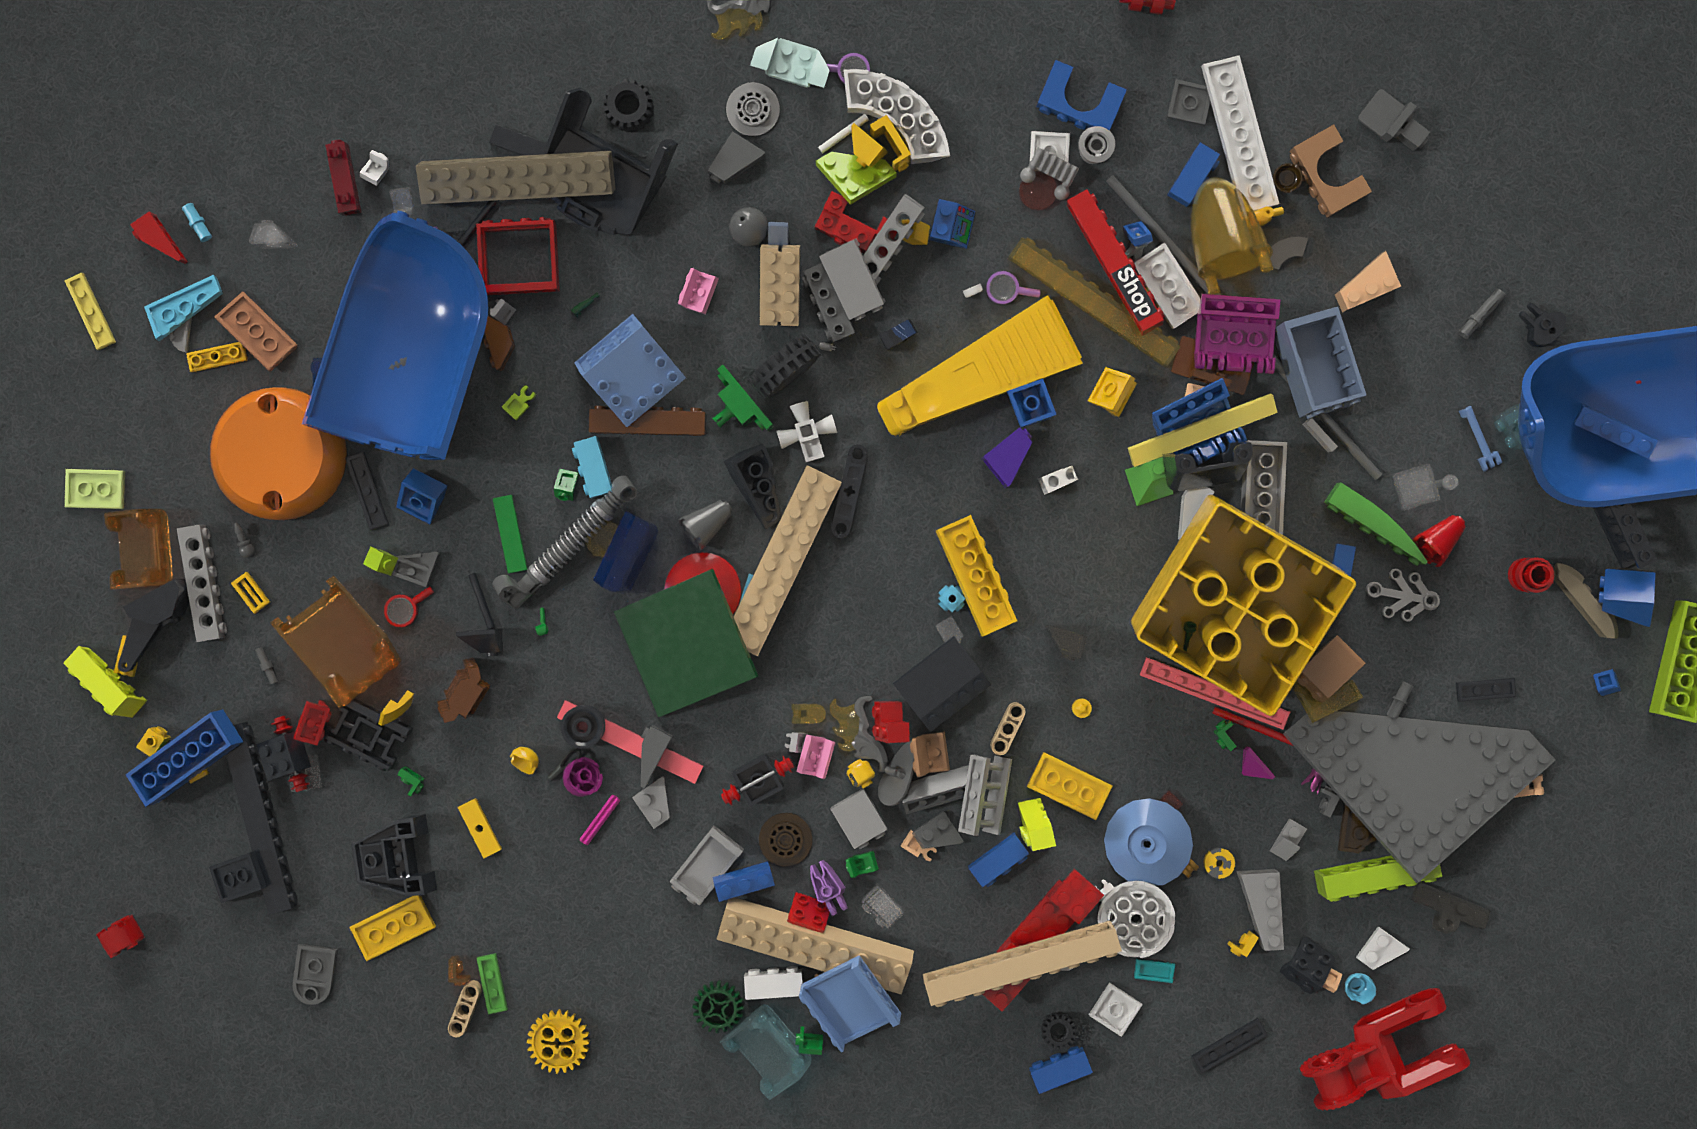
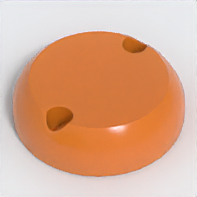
M274 387L260 389L244 395L235 401L219 419L210 445L212 471L224 495L245 512L269 520L296 519L320 508L337 490L346 467V441L344 438L302 425L310 399L309 394L290 388ZM276 400H277V403H278L277 409H276V407H275V402H276ZM280 497H282V506H281V507H280Z

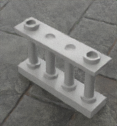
M970 755L958 832L978 836L979 828H983L982 831L1000 835L1012 759L994 755V762L990 763L991 758ZM989 770H992L991 780L987 782ZM989 789L988 799L984 801L985 791ZM986 809L984 820H981L982 810Z

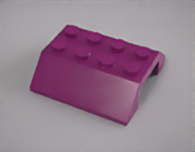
M1202 294L1196 325L1195 368L1204 369L1206 361V369H1211L1213 366L1212 359L1218 360V370H1224L1225 364L1226 371L1243 372L1245 366V372H1250L1252 369L1251 362H1256L1257 373H1263L1264 367L1266 374H1274L1276 358H1273L1276 320L1279 319L1280 299Z

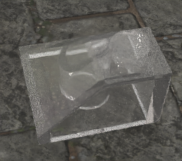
M262 220L261 223L254 224L249 243L259 249H299V244L280 226L273 223L272 220Z

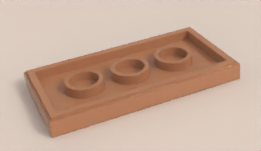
M241 292L214 316L269 372L298 347L244 292Z

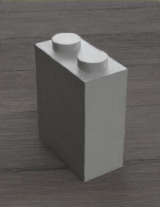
M863 788L831 807L832 813L854 849L857 847L862 849L869 844L868 841L872 838L879 839L886 834L887 826Z

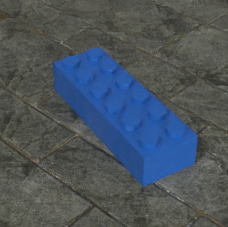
M223 709L210 712L125 775L145 807L161 802L240 745L243 740Z

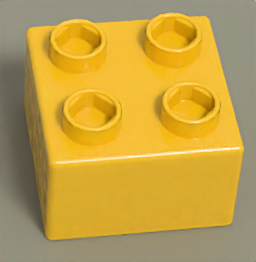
M1211 494L1207 495L1132 617L1131 624L1138 640L1266 715L1273 716L1280 708L1355 589L1356 582L1337 566ZM1192 621L1197 625L1196 631L1189 640L1187 651H1184V623Z

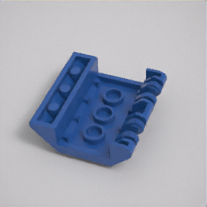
M1221 378L1153 412V426L1157 436L1231 409L1227 399L1230 395L1224 379ZM1239 427L1173 453L1174 455L1191 453L1195 462L1199 465L1203 463L1202 459L1207 461L1219 455V450L1221 453L1226 451V447L1220 438L1225 436L1229 443L1236 441L1245 442L1247 438L1244 430Z

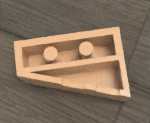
M1385 251L1377 256L1335 294L1342 312L1401 287L1387 252Z

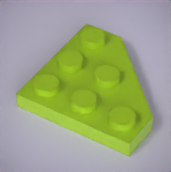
M830 152L816 160V166L851 205L896 178L897 173L886 160H879L872 168L868 165L864 168L856 161L858 158L856 155Z

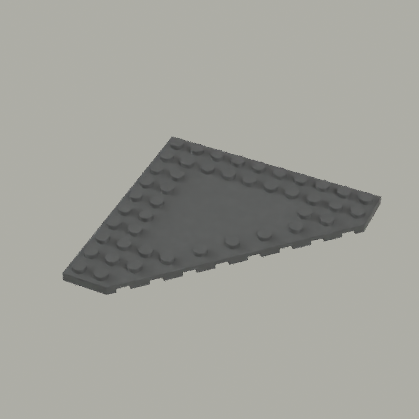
M1311 709L1283 733L1416 883H1419L1556 760L1528 730L1401 717L1393 719L1389 716Z

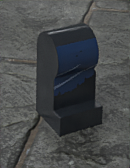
M908 319L879 334V337L887 351L918 332L912 321Z

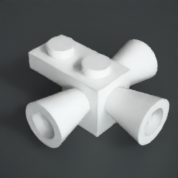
M808 401L790 406L798 423L795 424L796 429L777 431L781 448L783 449L799 440L806 462L823 458L824 454L818 434L837 433L833 416L830 415L814 423V420L809 418Z

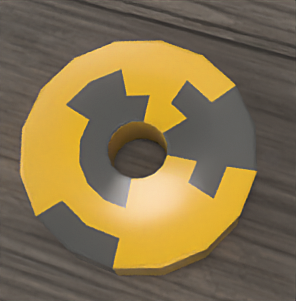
M1221 847L1213 848L1204 857V868L1214 878H1225L1234 870L1235 859L1227 849ZM1217 860H1222L1221 866L1216 865Z

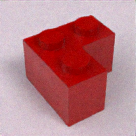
M874 702L872 715L875 718V725L873 726L875 740L885 743L910 742L909 722L903 721L902 702Z

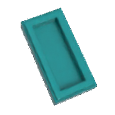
M1136 958L1134 978L1173 983L1175 964Z

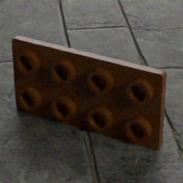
M1186 336L1181 337L1171 373L1205 384H1211L1223 378L1228 391L1240 395L1245 394L1252 369L1250 372H1245L1244 366L1243 372L1226 371L1224 364V370H1218V360L1212 359L1213 366L1211 369H1206V361L1204 369L1195 368L1194 360L1195 339Z

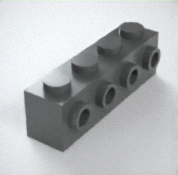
M821 263L804 270L803 283L806 288L810 287L812 294L809 296L813 306L817 304L819 308L817 315L820 322H825L827 329L824 332L828 341L832 340L835 344L855 335L850 320L823 264Z
M969 765L911 781L907 794L902 800L906 814L964 798Z

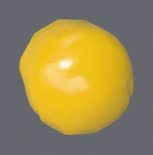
M518 747L510 755V758L512 757L511 764L526 774H533L538 767V756L528 747Z

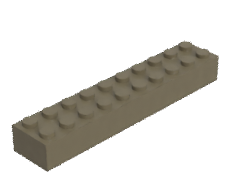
M612 151L421 161L416 165L421 204L613 194L616 190Z

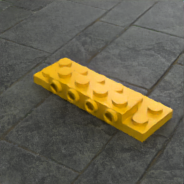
M967 516L935 530L981 636H986L1016 622L1017 619L1008 601V593L1001 585V577L994 569L993 559L986 551L985 541L979 535L972 516Z

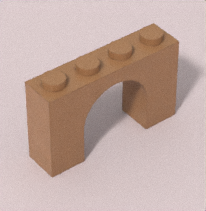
M1335 125L1330 126L1290 150L1291 161L1301 169L1303 181H1307L1309 185L1310 195L1313 198L1316 197L1319 203L1318 209L1326 217L1333 215L1372 192L1363 175L1339 187L1329 186L1320 179L1317 173V162L1320 156L1343 142Z

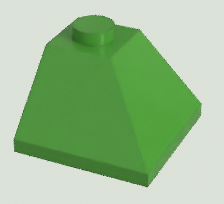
M1163 457L1125 470L1136 506L1173 494V490L1166 483Z

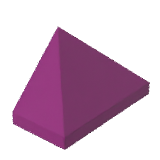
M1246 746L1243 749L1242 774L1244 776L1267 779L1275 778L1254 751Z

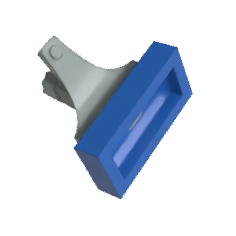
M1142 221L1123 226L1124 234L1131 241V245L1125 254L1127 258L1134 256V262L1142 258L1143 248L1153 241L1151 232Z

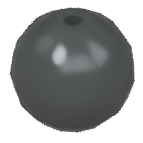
M754 207L739 209L730 219L729 230L731 237L735 242L744 247H753L760 244L768 234L767 218L763 212Z

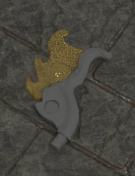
M707 0L708 10L716 16L719 23V30L717 33H711V36L717 40H723L729 37L735 29H740L741 31L738 35L742 36L748 31L752 23L756 24L754 30H758L763 22L761 12L768 13L770 0H731L718 6L714 5L712 0Z
M872 696L860 697L855 704L847 707H839L836 705V699H834L830 704V712L840 723V728L837 729L833 726V730L845 740L844 744L838 742V746L844 751L856 750L857 752L854 756L857 758L877 760L879 762V772H885L884 770L888 762L886 751L883 745L867 732L869 723L863 709L864 703L871 701Z

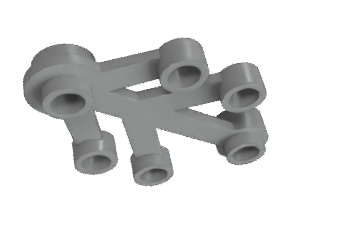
M1392 569L1389 572V577L1396 581L1402 591L1383 588L1378 582H1370L1365 589L1366 594L1370 597L1383 595L1400 599L1393 605L1382 609V615L1386 618L1393 617L1395 612L1412 601L1419 602V604L1410 610L1402 611L1401 619L1403 621L1409 622L1424 609L1434 610L1440 604L1439 595L1436 592L1428 591L1421 581L1420 574L1416 572L1408 575V581L1415 584L1421 595L1412 592L1399 569ZM1394 571L1399 573L1397 578L1393 577ZM1414 574L1417 576V581L1415 582L1411 579ZM1372 586L1376 587L1375 593L1370 592ZM1428 597H1431L1433 600L1431 604L1427 603ZM1388 608L1391 610V615L1389 616L1385 613ZM1406 612L1410 613L1409 619H1405L1404 614Z

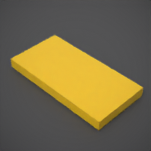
M1043 752L1027 784L1028 788L1094 820H1097L1113 787L1111 784Z
M421 895L411 896L350 926V929L365 960L368 961L435 928L436 925Z

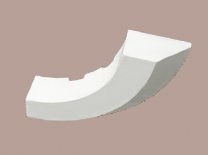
M860 69L844 70L848 113L867 114L878 119L887 114L911 153V164L933 162L950 156L945 132L941 127L938 117L934 114L928 103L910 89L909 86L882 73L879 74Z

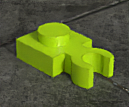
M524 386L521 389L520 396L514 393L502 406L515 420H518L530 407L526 402L536 397L534 392L530 396H526L525 392L528 390V386Z

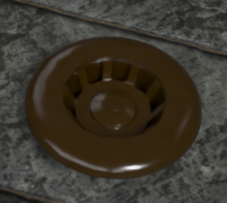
M776 814L769 818L760 830V849L763 855L776 865L792 866L798 864L810 852L812 846L811 830L808 824L795 814Z

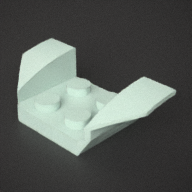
M776 38L756 47L750 66L765 70V73L770 77L806 88L810 87V84L824 88L830 71L819 50L782 38Z

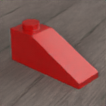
M147 212L130 224L134 229L132 233L137 240L147 243L181 263L186 264L188 262L155 214Z

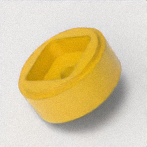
M1080 698L1073 702L1072 712L1075 716L1085 718L1091 713V704L1086 699Z

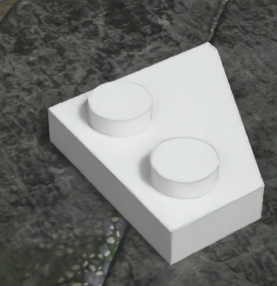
M1377 927L1356 958L1374 970L1408 952L1409 948L1380 927Z

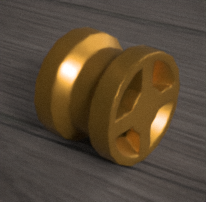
M1190 858L1188 865L1182 873L1187 878H1190L1191 873L1199 867Z

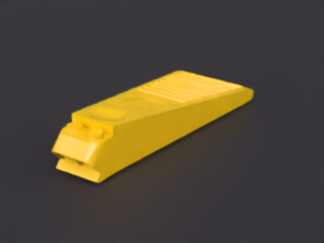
M1047 295L901 388V390L881 400L877 408L888 431L892 435L898 436L919 425L1007 393L1008 390L1083 364L1080 359L1082 356L1053 299L1051 300L1049 295Z

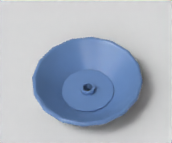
M1150 798L1131 801L1118 809L1107 825L1104 838L1107 858L1119 875L1127 881H1144L1155 886L1165 885L1180 876L1190 861L1193 848L1191 829L1182 814L1168 803ZM1144 841H1150L1151 846L1145 847Z

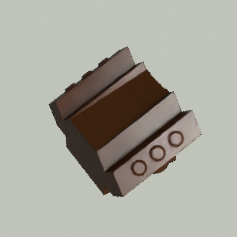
M474 658L463 660L465 669L456 671V676L447 690H444L446 699L437 701L438 711L444 723L454 721L458 714L465 719L471 717L490 688V684L481 679L479 667Z

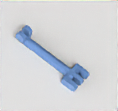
M1468 406L1466 409L1460 410L1461 417H1467L1483 454V457L1478 459L1484 472L1488 470L1486 462H1488L1490 468L1495 467L1493 459H1495L1497 465L1501 464L1502 460L1498 451L1490 452L1472 407Z

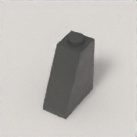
M732 131L708 169V173L711 175L710 179L718 184L720 182L727 184L763 160L766 154L763 150Z

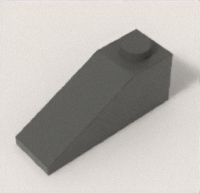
M654 725L650 729L646 727L641 736L644 739L641 753L642 788L647 786L673 735Z

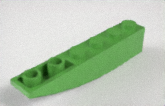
M1336 483L1324 502L1328 505L1327 508L1336 514L1340 512L1344 515V520L1351 524L1357 523L1360 525L1359 529L1368 535L1370 533L1377 536L1376 540L1383 545H1386V543L1393 547L1392 551L1399 555L1404 554L1408 556V561L1416 566L1427 564L1428 561L1416 544L1389 515L1343 483Z

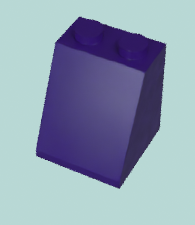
M1019 427L981 458L1004 488L1011 485L1032 444L1030 440L1032 436L1025 428L1022 430Z

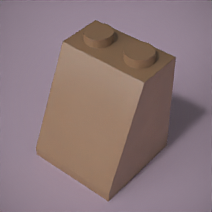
M1337 635L1309 660L1297 681L1311 692L1313 698L1323 703L1347 682L1365 662Z

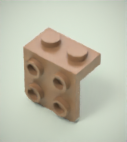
M945 732L922 734L912 739L910 749L911 753H914L913 770L917 777H922L931 772L950 770Z

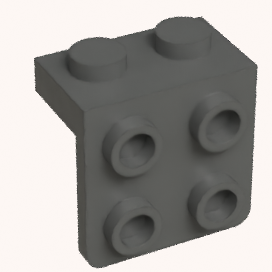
M1380 89L1360 113L1358 121L1387 142L1394 137L1396 139L1403 130L1401 126L1404 122L1408 123L1415 115L1413 110L1417 106L1412 102L1404 106L1386 91Z

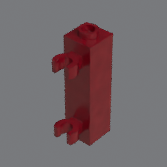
M333 140L331 144H327L325 147L338 213L342 216L362 213L349 145L342 140Z

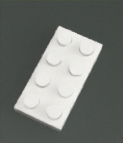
M1165 243L1134 262L1136 266L1134 270L1143 277L1146 289L1153 294L1155 303L1163 311L1172 329L1198 313L1201 299Z

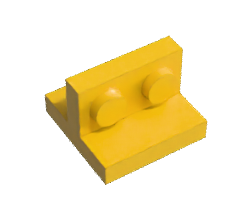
M1105 367L1088 401L1119 417L1137 384L1134 382L1135 378Z

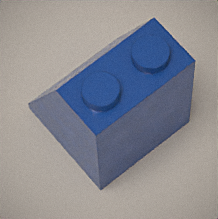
M1605 569V576H1600V588H1603V591H1599V603H1602V611L1650 627L1654 607L1655 573Z

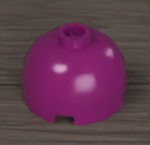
M581 757L570 762L563 772V783L567 791L578 797L589 796L596 792L602 785L603 779L602 773L600 774L598 769L599 765L587 757Z

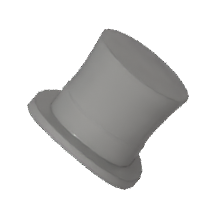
M1100 126L1086 129L1078 142L1080 156L1089 164H1098L1108 160L1115 149L1113 134L1108 129Z

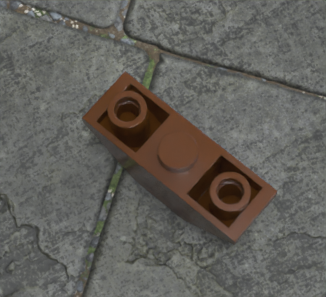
M488 316L484 332L486 336L484 344L487 350L490 349L492 356L489 359L492 367L502 371L515 348V343L510 328Z

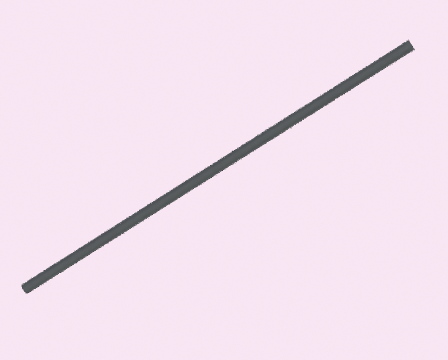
M1112 175L1106 181L1155 237L1162 244L1165 243L1174 258L1207 294L1221 295L1116 177ZM1273 353V358H1276L1275 370L1288 383L1282 362ZM1328 413L1318 415V418L1374 480L1378 479L1382 473Z

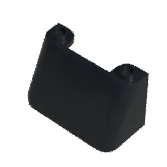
M1251 442L1228 443V450L1220 454L1221 464L1196 468L1195 460L1189 454H1162L1167 486L1173 491H1184L1240 480L1253 455Z

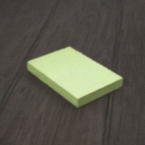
M66 469L65 507L124 509L125 471Z

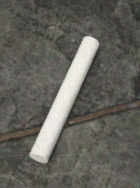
M863 114L818 148L823 154L852 133L851 126L853 123L859 127L869 120L866 114Z

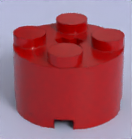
M132 914L110 924L111 926L107 928V931L104 928L96 934L110 958L117 956L125 948L127 950L131 949L140 940L145 938L144 933Z

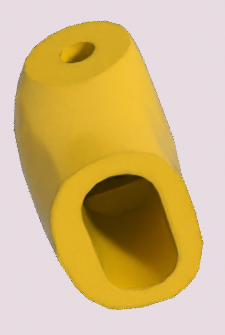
M1266 206L1248 213L1246 221L1250 228L1266 225L1272 217L1284 214V210L1282 207L1273 209Z

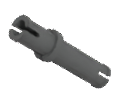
M1497 288L1474 315H1470L1469 320L1458 333L1463 338L1468 339L1478 327L1480 328L1483 325V321L1506 297V294Z

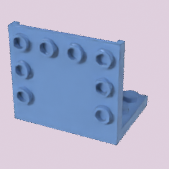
M634 314L629 316L574 362L583 378L626 427L686 378Z

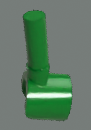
M540 608L541 625L535 626L536 632L540 636L547 634L549 631L545 620V608Z

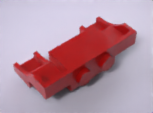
M831 191L815 225V229L834 238V242L839 245L857 238L860 244L858 247L861 253L865 254L888 219L883 217L878 229L875 230L843 214L848 201L843 196ZM891 230L889 232L890 238L894 240L898 232ZM884 246L879 247V254L887 256V248Z

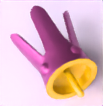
M1313 768L1301 785L1309 782L1315 776L1310 789L1314 792L1319 784L1318 795L1323 778Z

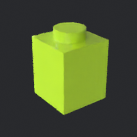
M370 546L363 564L377 572L391 576L398 558L386 551Z

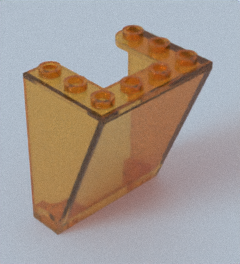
M332 576L326 581L330 586L329 591L326 592L323 589L321 591L323 596L293 619L288 615L286 623H283L279 617L270 623L340 709L342 706L348 705L358 694L365 692L372 683L379 681L389 670L396 668L402 660L388 636L337 578Z

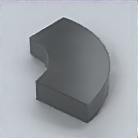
M1290 237L1275 243L1263 255L1259 265L1279 270L1281 264L1286 259L1303 257L1308 238Z

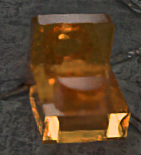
M451 956L449 958L448 982L454 983L457 986L465 985L471 979V975H459L463 971V962L460 961V956Z

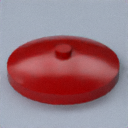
M695 553L682 558L672 567L665 582V589L713 569L732 614L735 613L741 599V583L736 570L724 558L711 553Z

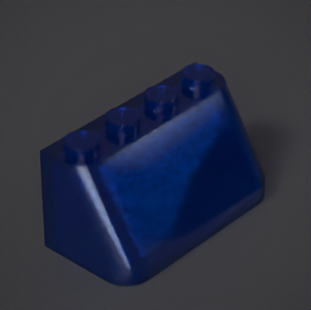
M625 511L593 581L612 592L628 593L631 591L658 535L657 526Z

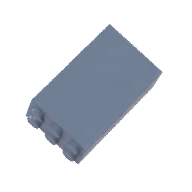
M1338 307L1283 322L1275 328L1274 340L1299 418L1306 416L1307 419H1310L1322 413L1327 414L1339 408L1344 409L1361 402L1360 398L1366 396V391Z

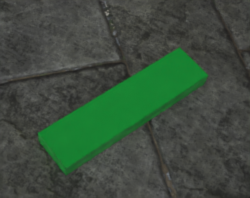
M513 495L493 498L508 573L527 570Z

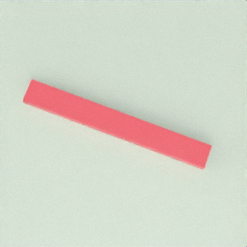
M1147 657L1140 672V676L1284 730L1290 715L1289 711L1279 708L1275 715L1268 716L1205 679Z
M565 700L557 718L562 720L564 715L577 705ZM605 719V732L601 739L641 758L642 742L644 739L640 735ZM583 721L579 723V729L586 732L588 725ZM667 748L657 765L694 784L703 768V765Z

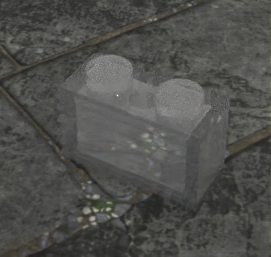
M878 883L861 899L863 903L861 907L868 914L872 912L876 916L875 921L882 928L885 926L889 929L905 913L904 909Z

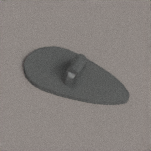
M912 741L907 742L900 748L890 764L885 768V772L879 782L878 797L880 802L886 806L899 804L907 794L914 771V753L912 754L910 749Z

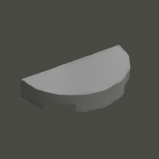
M192 317L169 334L173 345L179 351L188 353Z

